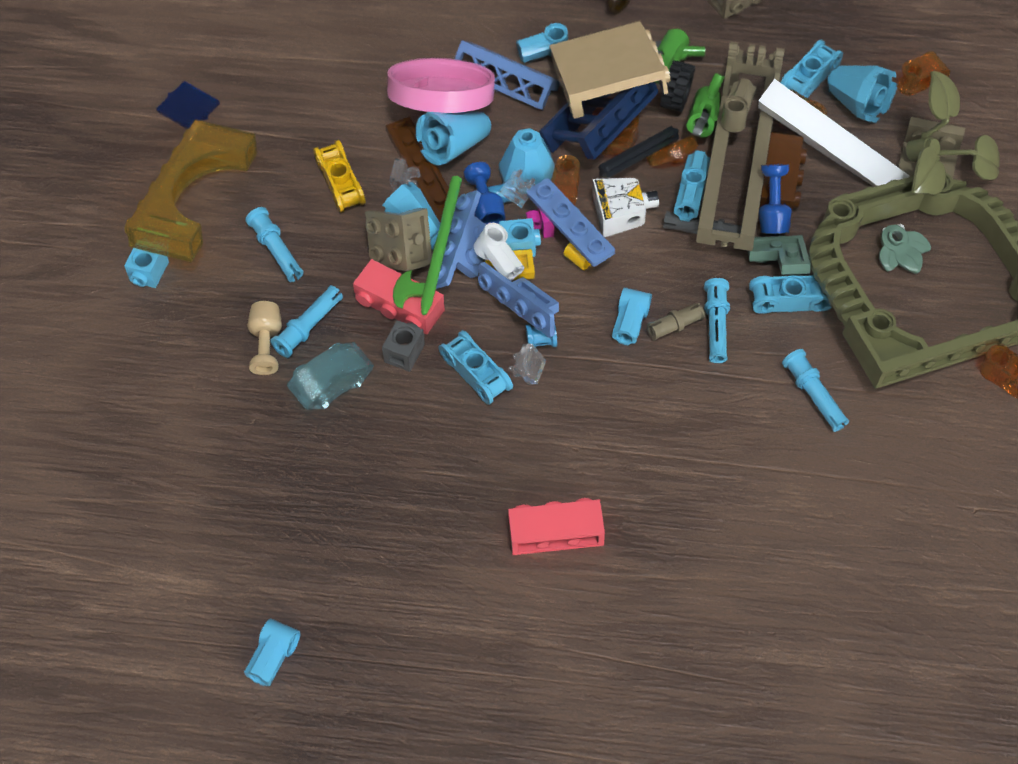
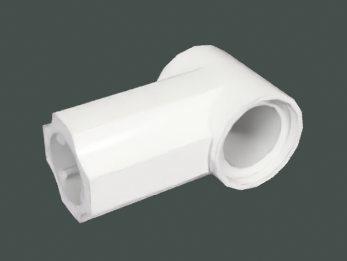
M488 223L473 245L474 251L479 257L490 260L495 269L511 281L521 274L525 267L507 244L508 233L506 229L498 223Z

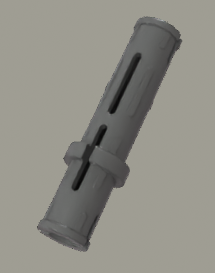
M666 211L663 228L697 234L700 217L693 218L690 222L682 221L674 212ZM724 219L714 220L713 230L741 234L742 225L726 223Z

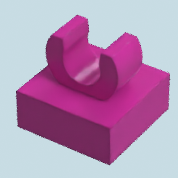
M538 207L537 210L526 212V218H533L534 229H541L543 238L554 237V224Z

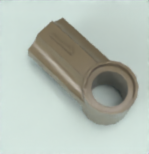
M741 78L739 81L734 82L729 96L724 100L721 125L726 131L740 132L745 128L746 118L756 93V86L751 83V80Z

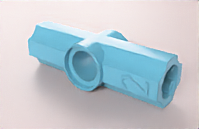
M695 150L694 153L688 154L685 169L682 172L680 188L674 207V214L682 221L690 222L691 219L698 217L711 159L703 151Z

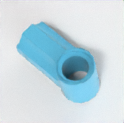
M552 23L545 28V32L516 41L521 61L525 63L547 55L552 57L549 45L567 41L568 30L561 23Z
M623 288L618 306L619 313L612 332V338L616 339L620 344L630 345L636 343L643 318H647L650 309L651 293Z
M269 619L263 626L259 636V646L244 671L245 675L257 684L270 686L285 657H290L296 649L300 639V631L276 620Z

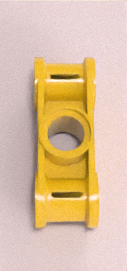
M336 140L333 145L321 149L318 147L313 148L317 165L326 179L338 212H344L345 208L356 204H366L361 185L354 176L340 140Z

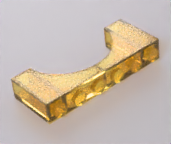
M195 120L191 127L184 132L180 144L174 147L171 158L167 164L165 163L162 166L160 175L156 181L151 183L145 198L139 201L137 210L132 218L127 220L125 234L128 236L129 247L193 262L203 245L201 223L194 222L183 216L175 207L176 202L188 185L204 175L221 170L247 171L257 155L255 134Z

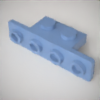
M546 178L527 190V196L592 266H597L615 254V248L550 179Z
M477 190L462 194L457 199L436 289L450 285L456 268L469 278L477 277L479 274V264L483 262V258L475 253L473 245L486 224L474 216L481 193Z
M482 262L479 264L478 282L484 291L490 293L500 303L506 305L550 338L555 335L554 314L559 312V302L524 277L511 282L487 263Z

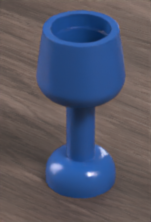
M475 162L464 170L465 180L469 184L475 185L477 191L481 193L474 216L486 225L493 222L499 224V221H505L503 199L500 195L488 191L486 182L491 175L490 166L485 162Z
M761 165L763 175L769 177V204L761 206L758 212L761 233H788L792 210L788 205L781 204V176H785L788 173L789 165Z

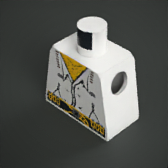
M636 178L593 179L592 197L604 237L642 226L645 223L646 209L659 207L657 191L642 193L639 181Z

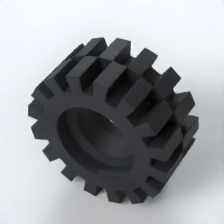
M674 60L669 69L671 82L667 83L668 94H664L662 91L663 95L660 106L682 112L692 87L695 66Z

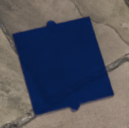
M183 81L172 93H168V97L156 110L163 116L193 132L204 120L209 119V115L220 105V102L188 82Z

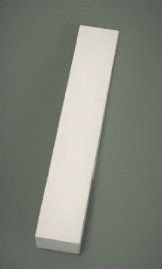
M773 80L759 99V109L804 137V142L873 187L886 184L891 180H901L910 177L777 80Z

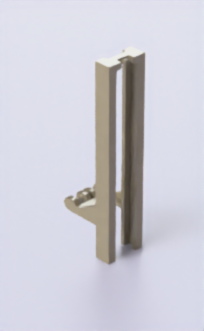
M730 41L721 104L696 243L715 245L716 240H719L723 247H727L728 242H732L735 249L748 251L753 249L764 180L761 165H766L773 117L762 110L760 111L741 234L713 230L729 131H726L721 125L724 100L729 96L733 83L739 80L740 73L766 77L764 93L774 79L779 82L785 50L783 48H776L774 54H770L769 59H765L766 46L759 45L758 57L755 58L754 44H749L746 56H743L744 50L739 49L738 42Z

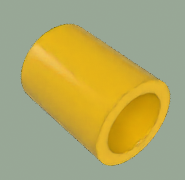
M571 242L566 246L563 255L582 270H586L591 265Z

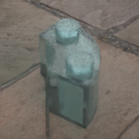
M355 342L336 343L329 350L319 354L307 364L297 367L293 372L292 379L286 386L306 410L326 409L342 393L360 387L374 368V365Z

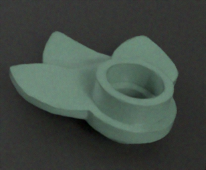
M889 225L881 233L882 248L879 252V260L887 272L899 265L911 273L918 274L923 264L922 253L930 251L931 246L922 234L916 231H906L899 225ZM892 234L896 235L899 241H895Z

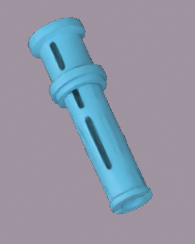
M258 207L252 210L246 216L245 221L257 233L256 238L259 243L267 246L289 282L295 281L293 274H295L297 279H300L304 271L280 238V229L270 220L268 210L265 207Z
M712 278L704 283V290L707 292V302L704 305V310L709 315V361L712 363H724L728 360L726 315L730 311V303L727 301V291L730 286L729 282L722 278Z
M330 285L298 319L290 320L286 325L287 328L279 336H273L270 339L273 348L283 357L289 358L293 354L292 350L301 341L305 342L309 338V331L343 299L342 293H339L337 296L335 295L339 292V289Z
M804 349L793 351L783 359V367L789 369L795 377L797 387L805 389L831 426V429L834 432L844 428L842 423L847 425L849 419L846 418L819 380L820 372L817 368H813L806 359Z

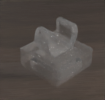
M395 158L390 177L393 193L402 184L408 185L409 182L414 183L418 187L417 180L410 179L421 177L419 168H408L406 159Z
M521 169L517 172L514 170L499 191L500 194L520 208L523 207L529 198L527 190H530L535 185V179L531 178L528 180L521 175L523 173Z
M523 344L520 352L513 355V358L516 360L515 365L509 366L508 370L515 377H522L528 385L538 384L546 364V359L533 344Z

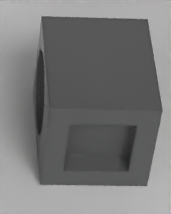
M397 320L382 346L384 362L411 372L425 346L423 329H420L413 323H404Z

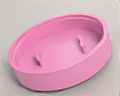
M445 58L414 59L395 64L387 72V96L396 104L410 109L438 113L467 112L486 107L494 100V73L488 68L472 62Z

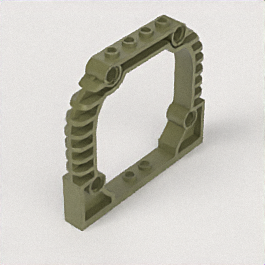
M946 173L945 186L940 193L933 195L913 194L911 191L914 175L901 180H891L886 184L876 187L870 186L851 194L845 193L829 202L823 221L816 229L809 246L811 269L814 279L821 286V291L827 296L830 306L836 311L839 321L845 326L842 333L875 389L1018 344L1017 317L1015 321L995 327L987 326L979 332L970 335L961 334L953 340L928 347L922 337L912 335L896 327V319L891 312L885 309H875L847 265L840 248V244L846 243L855 237L859 227L915 210H920L930 215H943L954 212L973 222L986 236L1013 277V281L1009 286V293L1014 300L1018 301V221H1015L1013 218L1014 214L1008 208L1006 209L999 198L989 196L987 190L981 187H966V181L952 179Z

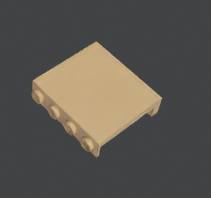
M641 21L549 45L556 74L574 119L584 116L581 101L655 81L659 82L664 94H668L667 83L671 82L668 67L664 66L661 53L658 54L655 41L652 42L650 30H645Z

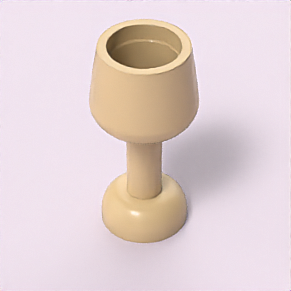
M258 301L251 305L247 323L249 332L259 337L258 355L250 360L249 370L258 375H271L278 371V361L270 355V338L279 334L282 329L281 314L276 303Z

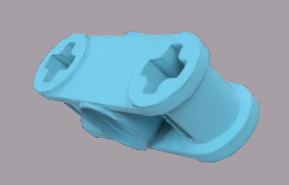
M819 40L792 70L785 74L781 84L806 101L811 93L839 66L844 53L840 50L835 51L825 45L823 40Z
M813 275L759 276L752 279L749 283V288L754 294L755 301L752 305L756 313L827 311L832 308L827 296L823 294L820 284L816 282Z
M460 331L458 337L449 343L439 345V352L446 363L462 376L486 404L490 405L493 403V398L503 391L513 389V384L508 374L494 363L466 331Z

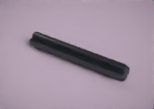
M670 126L605 161L598 167L599 175L609 179L679 139V130Z

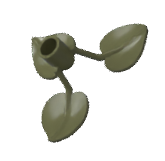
M938 71L930 72L929 107L934 117L942 121L929 131L921 133V139L911 140L907 143L906 153L909 160L917 162L911 193L933 195L943 190L946 181V171L944 165L939 161V155H973L972 167L976 175L983 180L996 179L999 175L1000 156L997 144L990 136H979L975 141V150H940L939 141L930 137L949 123V117H956L960 109V96L953 81Z

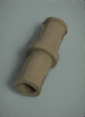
M695 302L679 311H669L667 316L646 325L647 332L652 337V340L655 341L671 332H681L685 326L704 319L705 312L703 307L699 306V302Z

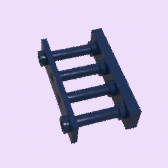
M655 82L618 91L620 93L614 99L607 98L610 95L607 94L581 101L584 116L575 119L567 102L539 133L551 153H554L564 141L580 144L587 159L595 160L659 93ZM596 108H604L598 115H591ZM581 124L588 125L582 132H575Z

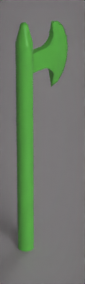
M453 176L450 181L426 283L413 282L411 280L412 270L403 273L396 281L393 289V300L399 308L403 309L405 301L410 297H422V315H426L432 306L462 179L458 176Z

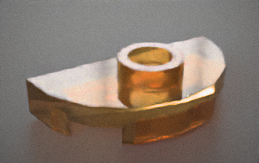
M690 135L648 156L649 165L656 166L670 161L673 164L680 163L687 159V154L698 147L697 141L694 136Z

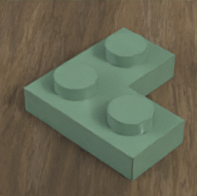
M803 235L755 237L752 251L747 250L749 262L766 263L778 260L781 275L798 276L810 274L811 263Z

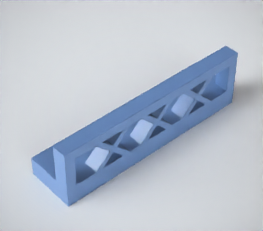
M461 40L455 59L463 60L466 53L472 56L475 64L484 67L490 64L495 66L498 74L495 82H501V85L495 83V90L540 110L544 109L551 90H558L559 80L475 43ZM501 69L507 71V73L503 74ZM514 74L518 77L521 87L510 90L504 78ZM533 85H539L544 88L539 102L531 99L527 88Z

